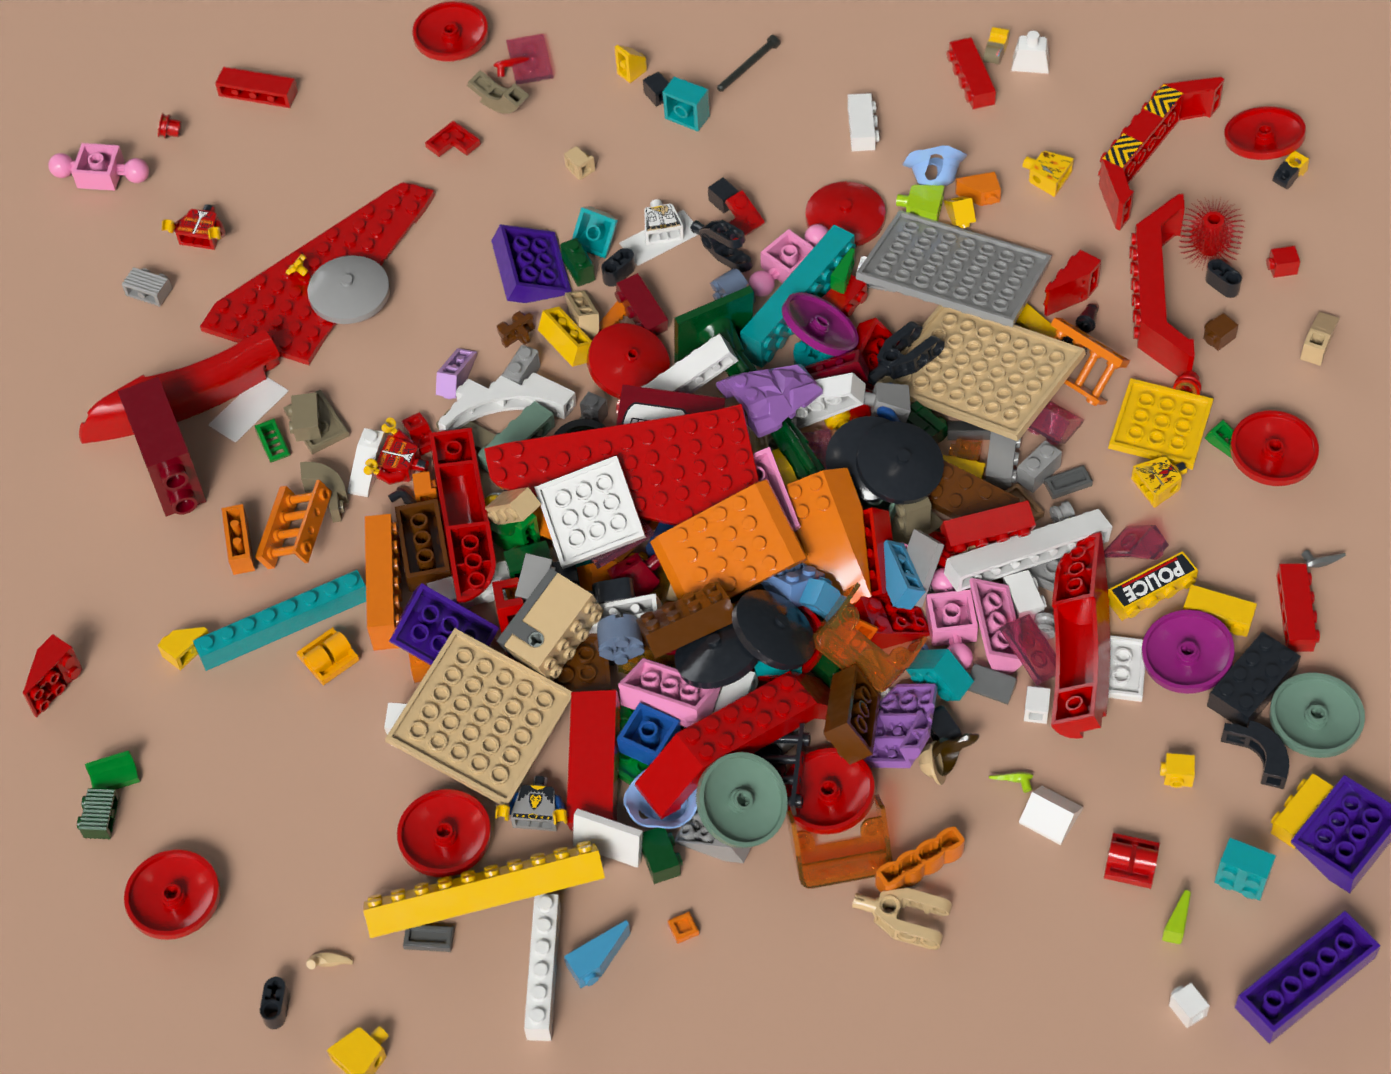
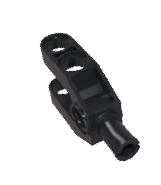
M696 220L691 224V232L701 237L703 246L719 262L731 269H738L741 273L747 272L752 268L751 257L742 250L739 251L737 249L745 243L744 232L724 220H714L707 225Z
M914 321L907 323L885 340L877 355L878 366L869 372L867 382L874 386L885 376H889L894 380L918 372L942 353L945 346L944 341L932 335L908 354L903 355L900 352L906 347L912 346L911 344L919 338L923 327Z

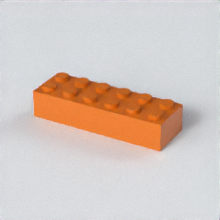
M391 514L365 516L367 629L374 651L399 648L389 642L403 614L402 607H400V602L403 601L402 590L399 589V583H402L401 570H399L401 553L398 552V547H401L397 522H393Z

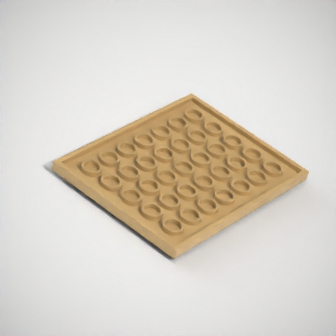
M939 305L922 325L923 330L919 338L911 344L912 346L906 347L900 353L903 355L908 354L932 335L944 341L945 346L942 353L916 373L894 380L889 376H885L878 382L909 385L911 402L918 401L929 409L1019 441L1085 357L1086 353L1084 348L1017 325L1013 327L1004 326L994 321L984 320L980 317Z

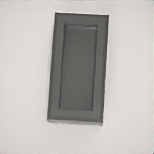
M1084 465L1044 479V485L1052 499L1091 487L1093 484Z
M420 925L405 929L403 948L405 950L451 952L454 927Z

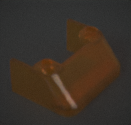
M857 582L841 594L814 633L813 639L815 648L842 670L856 664L877 692L881 694L911 665L927 641V638L925 636L910 644L908 648L896 647L889 655L855 628L859 620V612L850 603V600L861 586Z
M879 794L874 795L877 817L864 820L860 826L861 837L815 845L813 835L805 830L797 831L791 810L786 812L791 847L798 878L802 886L813 889L876 877V871L882 865L893 861L886 809Z

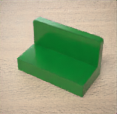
M130 751L121 752L85 764L92 788L117 790L140 782L136 763Z

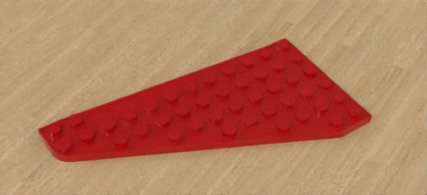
M404 182L392 187L215 302L200 325L201 331L239 343L264 328L275 343L281 357L310 365L325 339L337 324L321 318L311 307L308 297V284L313 274L325 263L343 256L366 257L381 266L413 223H417L435 197L434 190ZM301 254L307 257L303 262V266L308 272L304 276L298 271L289 275L285 273Z
M742 404L718 410L515 441L484 448L489 476L496 486L508 491L528 487L536 497L538 496L534 487L617 455L639 518L674 526L760 482Z

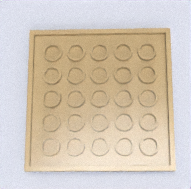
M454 628L388 733L385 742L498 804L509 805L569 705L572 691Z

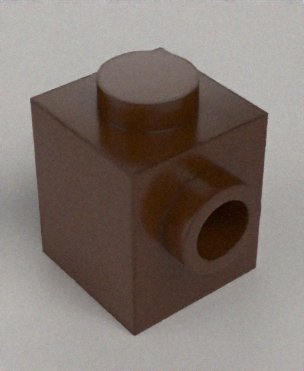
M1222 313L1214 320L1211 319L1206 323L1203 339L1208 345L1213 346L1219 351L1236 338L1239 325Z

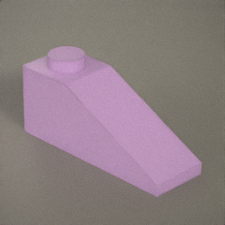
M460 348L455 350L437 371L436 395L443 396L446 399L457 398L456 391L460 385L467 381L477 356L476 351Z

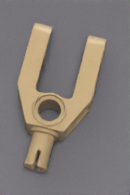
M910 888L882 891L877 899L860 895L859 893L855 894L852 908L873 913L874 923L893 939L932 950L940 948L943 935L940 932L899 920V912L902 907L906 908L908 906L922 910L928 915L933 913L947 916L950 914L952 903L949 900ZM892 908L894 911L890 913L884 911V909Z

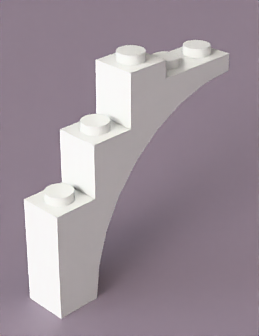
M534 372L523 381L522 385L500 376L495 382L491 383L489 389L467 379L456 391L457 402L452 405L446 415L440 418L438 426L440 432L457 430L470 421L485 415L501 411L524 410L525 407L530 406L534 401L548 409L554 416L565 419L576 407V396L574 391Z

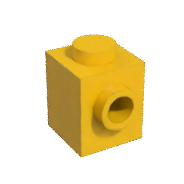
M1166 753L1165 762H1160V776H1164V785H1170L1175 788L1183 786L1192 787L1195 777V755Z

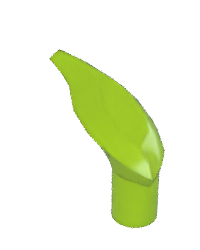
M1028 772L989 775L990 779L1021 783L1024 793L1032 791L1030 779L1033 778V775Z

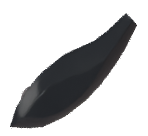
M397 487L395 492L388 495L392 503L402 498L405 504L416 503L402 487Z

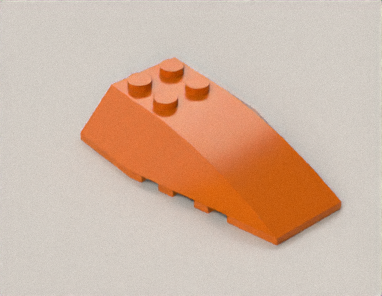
M849 469L822 470L785 485L801 526L795 531V534L808 560L802 563L815 567L816 570L824 573L825 578L832 582L831 585L839 590L846 607L856 604L860 597H872L863 507Z

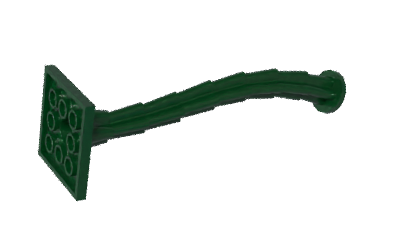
M747 286L675 317L674 363L681 361L691 354L692 351L707 343L712 337L720 334L729 342L739 360L725 370L728 377L744 372L758 371L743 353L744 349L740 336L741 330L753 318L754 291L751 286ZM789 417L782 422L780 429L770 433L779 450L786 456L792 466L797 480L826 470L809 447V441Z

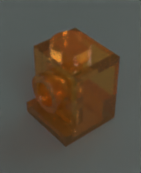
M957 438L956 443H951L949 456L979 462L982 441L972 442Z

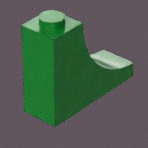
M533 513L521 522L500 525L493 522L490 523L492 541L505 551L514 547L519 548L534 542H541L537 516Z

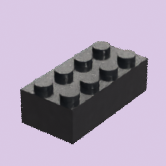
M1262 631L1212 689L1207 707L1231 723H1237L1242 727L1248 728L1249 721H1255L1271 702L1278 687L1297 671L1301 656Z

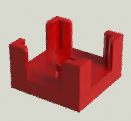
M518 577L492 582L501 633H503L509 625V621H512L523 606L521 597L505 600L503 590L517 587Z

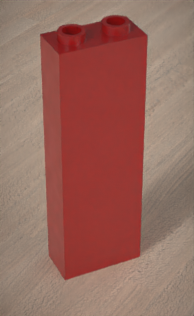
M617 690L571 692L567 787V825L571 831L574 828V813L577 809L617 822L619 770L617 737L620 734L621 702Z

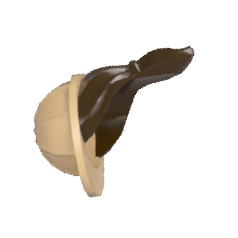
M967 733L953 740L943 738L926 745L918 759L921 771L930 778H933L938 785H943L946 775L951 772L957 762L960 750L974 744L979 739V734Z

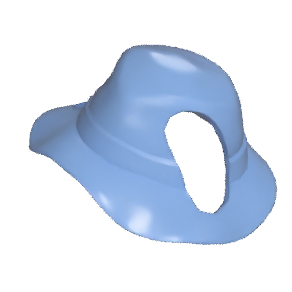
M941 145L911 152L903 162V166L912 168L919 185L947 186L955 180L960 162L967 157V154L950 146ZM933 154L941 155L943 159L937 157L930 159V157ZM928 165H935L937 167V176L934 180L927 179L925 175Z
M645 770L632 781L624 795L623 802L630 817L640 826L666 829L678 828L686 824L697 810L696 788L688 797V801L686 799L681 805V809L661 820L635 787V782ZM639 811L641 813H644V815L648 818L642 819L639 815Z

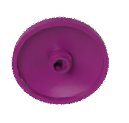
M798 292L789 295L782 305V315L788 327L797 337L812 348L828 355L839 356L853 351L857 346L859 337L856 328L842 311L828 301L812 294Z
M1180 610L1164 615L1150 626L1142 643L1143 664L1149 676L1163 688L1177 693H1199L1215 687L1230 670L1234 662V641L1228 628L1216 617L1202 611Z

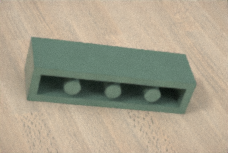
M536 401L530 406L525 407L515 420L510 421L501 433H498L487 446H484L477 454L479 466L489 473L484 448L544 437L555 427L554 414Z

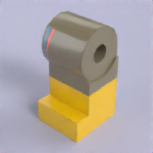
M992 27L984 53V62L1000 64L1008 45L1009 30Z

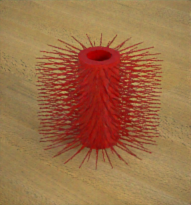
M1218 204L1217 211H1214V205L1212 210L1208 206L1207 213H1204L1202 210L1201 212L1204 216L1198 212L1196 213L1200 216L1198 218L1190 214L1189 216L1196 220L1183 219L1182 221H1190L1193 225L1183 224L1182 226H1188L1193 230L1187 231L1183 229L1181 231L1189 232L1193 235H1180V237H1187L1192 240L1179 242L1193 244L1186 246L1187 249L1195 245L1198 247L1182 252V254L1198 250L1196 253L1201 252L1200 255L1203 254L1204 262H1206L1207 256L1208 259L1209 256H1212V259H1215V256L1216 259H1220L1218 257L1221 253L1226 256L1227 254L1223 251L1232 254L1234 252L1227 248L1241 249V247H1233L1230 243H1242L1239 241L1235 242L1230 238L1237 237L1242 239L1243 237L1234 236L1231 233H1244L1232 228L1244 226L1231 224L1238 222L1237 220H1231L1229 223L1225 222L1233 218V215L1232 217H1224L1233 212L1231 211L1225 216L1222 215L1226 213L1228 208L1221 213L1218 210L1220 204Z

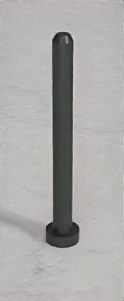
M770 35L765 45L718 85V91H724L770 49H776L780 45L779 39L774 35Z

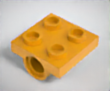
M333 627L296 652L298 658L323 686L360 661L346 637L340 631L336 632Z

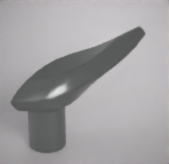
M1309 550L1302 553L1307 567L1311 568L1327 566L1346 556V553L1313 557Z

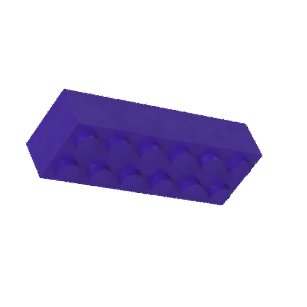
M1344 911L1238 996L1234 1008L1270 1044L1373 961L1381 945Z

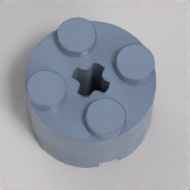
M734 268L710 282L715 292L713 294L715 300L743 289L749 284L742 273Z
M616 614L598 622L599 656L615 661L618 665H623L629 659L644 653L643 635L637 624L636 619L638 618L636 616L623 614V617L616 618Z

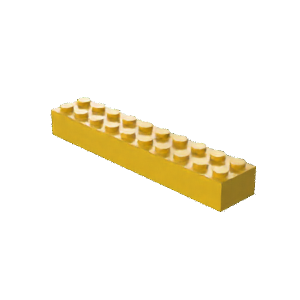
M584 841L576 844V848L569 850L567 847H561L553 850V854L544 856V853H537L531 855V859L522 862L521 859H514L508 861L506 866L490 865L485 867L482 872L475 873L472 870L461 873L459 878L443 877L437 880L438 883L428 885V882L415 885V889L405 891V888L391 891V895L382 897L381 894L370 896L367 898L368 901L364 902L363 907L369 936L374 938L604 879L605 875L599 850L595 843L590 844V841Z

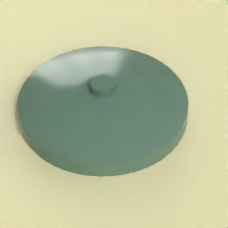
M1303 673L1287 679L1274 693L1269 711L1272 728L1282 742L1297 753L1315 758L1337 756L1352 748L1360 738L1365 723L1364 707L1356 692L1342 680L1323 673Z
M736 752L722 756L705 769L698 782L696 805L703 825L715 839L731 847L750 848L768 841L781 828L787 812V792L781 776L768 761L751 753Z

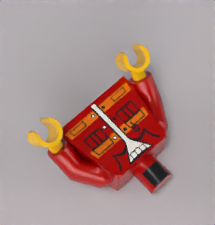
M205 204L202 210L190 209L185 216L176 222L170 219L162 220L161 230H168L169 233L175 232L179 245L215 250L217 240L226 235L223 223L218 219L217 213H215V208L209 204Z
M389 417L386 419V422L390 427L384 423L382 431L385 433L391 432L392 436L388 435L377 461L369 458L365 462L367 466H365L363 471L366 475L374 473L377 479L392 485L411 481L413 478L412 474H415V471H427L429 461L421 459L419 447L402 430L396 429V421Z

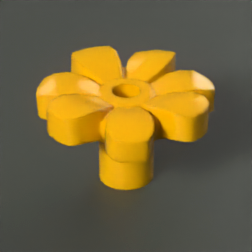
M301 254L285 273L289 275L298 271L304 276L308 272L303 266V262L307 257Z

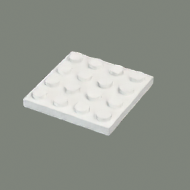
M617 455L534 487L563 569L646 538Z

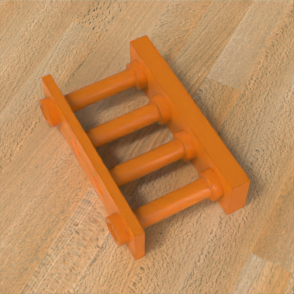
M1054 318L1050 324L1056 328L1054 339L1062 341L1064 337L1069 336L1073 339V345L1081 348L1085 346L1090 349V356L1076 381L1068 377L1064 383L1087 397L1086 401L1094 406H1097V404L1105 405L1107 400L1100 396L1114 370L1127 368L1130 360L1065 319ZM1102 357L1107 360V367L1094 390L1091 391L1083 386L1097 359Z
M316 480L313 491L310 493L296 495L287 486L279 487L255 556L267 569H274L278 557L295 554L304 563H309L332 491L321 480ZM309 501L306 510L295 511L297 503ZM303 519L301 527L288 529L291 521ZM297 537L293 546L282 547L286 538Z

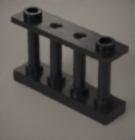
M800 723L799 734H787L772 742L797 744L796 755L762 754L760 750L753 753L770 764H795L794 775H780L784 785H792L791 796H787V806H790L793 817H798L799 808H803L804 802L801 789L806 746H810L811 734L807 732L805 723Z

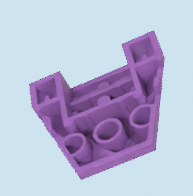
M802 364L744 372L716 382L717 388L726 399L734 396L742 404L747 412L748 426L758 438L780 429L782 422L786 418L792 419L796 416L797 409L807 407L823 394V389Z
M897 684L880 701L881 708L878 712L873 755L863 759L869 767L910 768L930 737L938 689L936 684Z

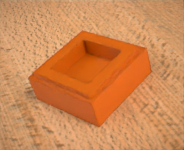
M690 912L667 920L677 944L699 935V930Z

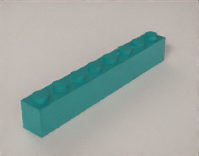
M355 570L193 640V643L205 670H210L366 602V585L358 570Z

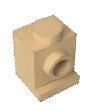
M577 146L564 153L566 168L579 180L595 171L594 157L592 155L589 157L585 151L582 152Z

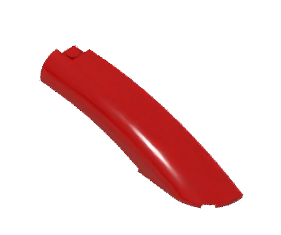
M263 328L229 349L205 360L145 377L143 374L103 397L87 412L88 417L86 421L81 422L79 428L80 442L85 444L134 435L118 391L159 377L176 422L221 405L266 380L265 372L272 370L280 364L278 359L280 357L279 351L270 335Z
M472 428L429 433L439 506L457 604L467 602L482 594L492 582L496 570L490 523L485 509Z
M1101 532L1089 535L1085 539L1078 541L1076 547L1070 553H1065L1062 556L1055 573L1052 607L1055 624L1056 675L1051 726L1058 734L1073 739L1083 738L1084 731L1101 728L1102 717L1107 716L1110 680V614Z

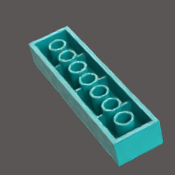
M833 225L741 330L740 336L744 349L743 353L751 363L763 368L767 362L772 361L777 350L784 347L790 335H794L782 315V305L789 295L801 292L822 298L831 289L830 275L849 249H855L856 247L854 244V234Z

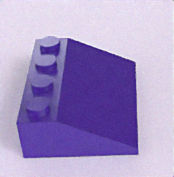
M499 225L491 242L507 301L530 303L565 296V293L571 292L555 232Z
M421 583L415 589L389 642L432 665L454 628L490 646L499 627Z
M1344 775L1292 838L1291 843L1329 881L1351 893L1391 842V803Z

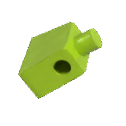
M913 185L911 186L909 196L897 195L896 206L906 207V212L938 221L944 200V186Z

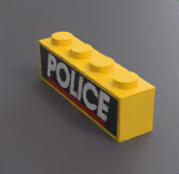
M1182 551L1108 589L1109 605L1121 621L1128 617L1133 618L1140 611L1152 608L1159 601L1165 598L1169 599L1178 591L1190 588L1191 584L1194 585L1198 569Z

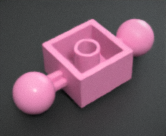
M82 143L76 161H73L67 154L57 153L50 158L48 163L52 175L58 178H66L72 173L77 188L115 191L120 175H125L133 183H141L149 175L148 164L142 159L133 158L124 164L125 161L119 145Z
M820 224L812 225L805 232V240L788 229L761 251V268L765 271L753 273L748 282V285L754 291V295L759 297L769 295L774 289V281L776 279L783 283L824 237L828 229Z
M940 568L935 571L930 584L935 594L926 595L925 610L932 647L949 645L947 649L950 650L966 670L972 664L973 654L971 649L963 643L977 642L978 632L971 590L957 592L944 575L945 568Z

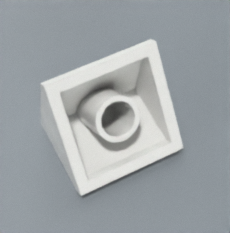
M1040 786L1032 792L1019 823L1061 845L1082 812L1083 807L1044 786Z

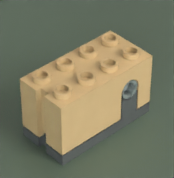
M550 568L500 635L497 642L510 657L553 681L554 678L559 677L565 663L573 658L579 644L586 640L592 626L600 621L604 610L591 593Z

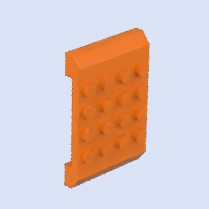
M767 479L747 487L658 535L650 542L678 600L682 599V596L687 593H695L706 584L719 582L731 599L786 569L789 570L808 560Z

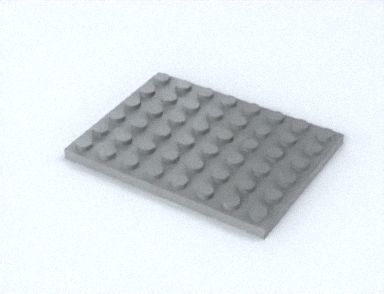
M899 210L857 271L856 279L867 284L877 285L887 290L916 297L926 302L955 309L965 314H971L984 320L1013 327L1048 268L1052 255Z

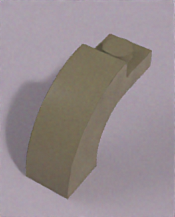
M481 70L467 84L471 90L481 97L480 102L499 113H513L529 97L515 83L510 88H504L495 83Z
M300 462L301 480L305 492L313 491L316 480H321L332 491L329 508L333 523L341 522V513L345 512L344 503H349L344 483L339 474L321 463Z

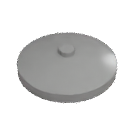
M343 256L325 263L316 270L308 284V297L313 310L321 318L337 324H353L369 319L383 308L390 293L389 280L385 270L377 262L362 256Z

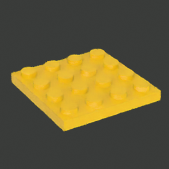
M1130 378L1108 449L1152 460L1167 457L1172 465L1183 462L1187 469L1193 470L1214 399Z

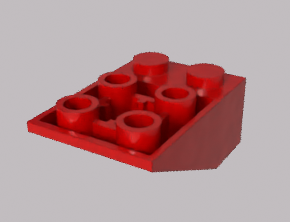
M1081 249L1075 256L1072 255L1064 269L1061 268L1056 275V279L1053 282L1050 281L1045 288L1044 316L1047 317L1087 300L1098 287L1101 260Z
M860 597L849 612L853 620L860 618L878 628L864 649H885L930 636L929 627L920 607L914 606L911 610L897 608L891 603L890 597Z
M54 634L37 649L23 690V695L35 717L44 712L49 707V704L57 696L61 695L65 688L83 670L72 646Z

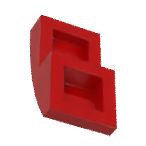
M418 412L401 420L408 436L419 447L421 456L430 452L429 433H432L422 414Z

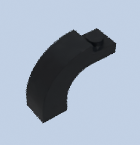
M1252 720L1249 721L1248 728L1242 727L1237 723H1225L1221 742L1245 747L1255 752L1263 764L1261 784L1284 789L1289 772V756L1284 743L1277 734L1268 727Z

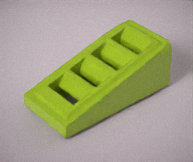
M1185 890L1164 928L1163 941L1175 944L1182 943L1191 896L1190 891Z

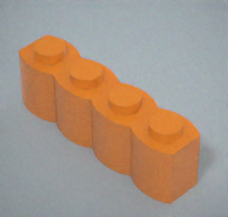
M956 827L942 830L936 838L927 839L920 843L916 850L906 851L896 861L882 865L876 871L875 886L881 893L882 891L902 889L917 884L923 879L924 875L934 874L944 864L958 860L964 853V837Z

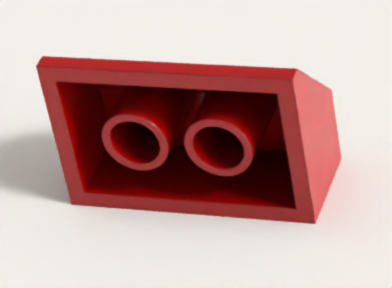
M876 317L859 323L856 328L859 341L853 350L860 349L869 372L878 366L877 355L885 340L893 335ZM867 381L864 382L866 384L865 388L874 390L875 385L872 386Z

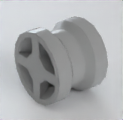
M1068 501L1062 502L1061 506L1050 507L1049 511L1053 523L1075 517L1074 510Z
M1050 613L1037 614L1034 618L1036 625L1033 630L1034 636L1043 640L1054 638V615Z

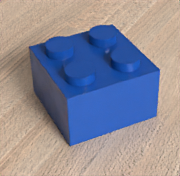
M639 702L617 737L619 752L650 766L675 734L681 731L680 720Z

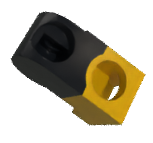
M1297 151L1292 152L1275 172L1272 181L1285 189H1289L1300 175L1303 176L1308 171L1309 158ZM1295 158L1299 159L1301 164L1296 162Z

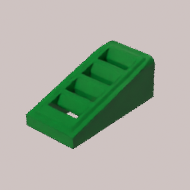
M849 249L830 275L831 289L842 294L847 289L855 264V249Z
M275 419L255 425V432L270 463L290 456ZM270 431H274V433H272V434H269V435H266V436L263 435V434L268 433V432H270ZM277 437V439L266 442V440ZM277 443L280 444L277 447L269 449V446H272ZM281 449L283 450L282 453L276 454V455H274V456H272V454H271V453H273V452H275V451H278V450H281Z
M1222 420L1206 435L1205 439L1232 458L1230 442L1234 430Z

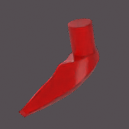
M516 57L494 63L493 66L497 67V77H505V67H512L529 60V57Z

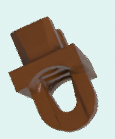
M518 311L512 316L513 323L511 325H508L506 322H501L497 325V332L505 348L517 340L524 345L530 342V335L528 333L535 329L532 321L533 315L530 313L525 315Z

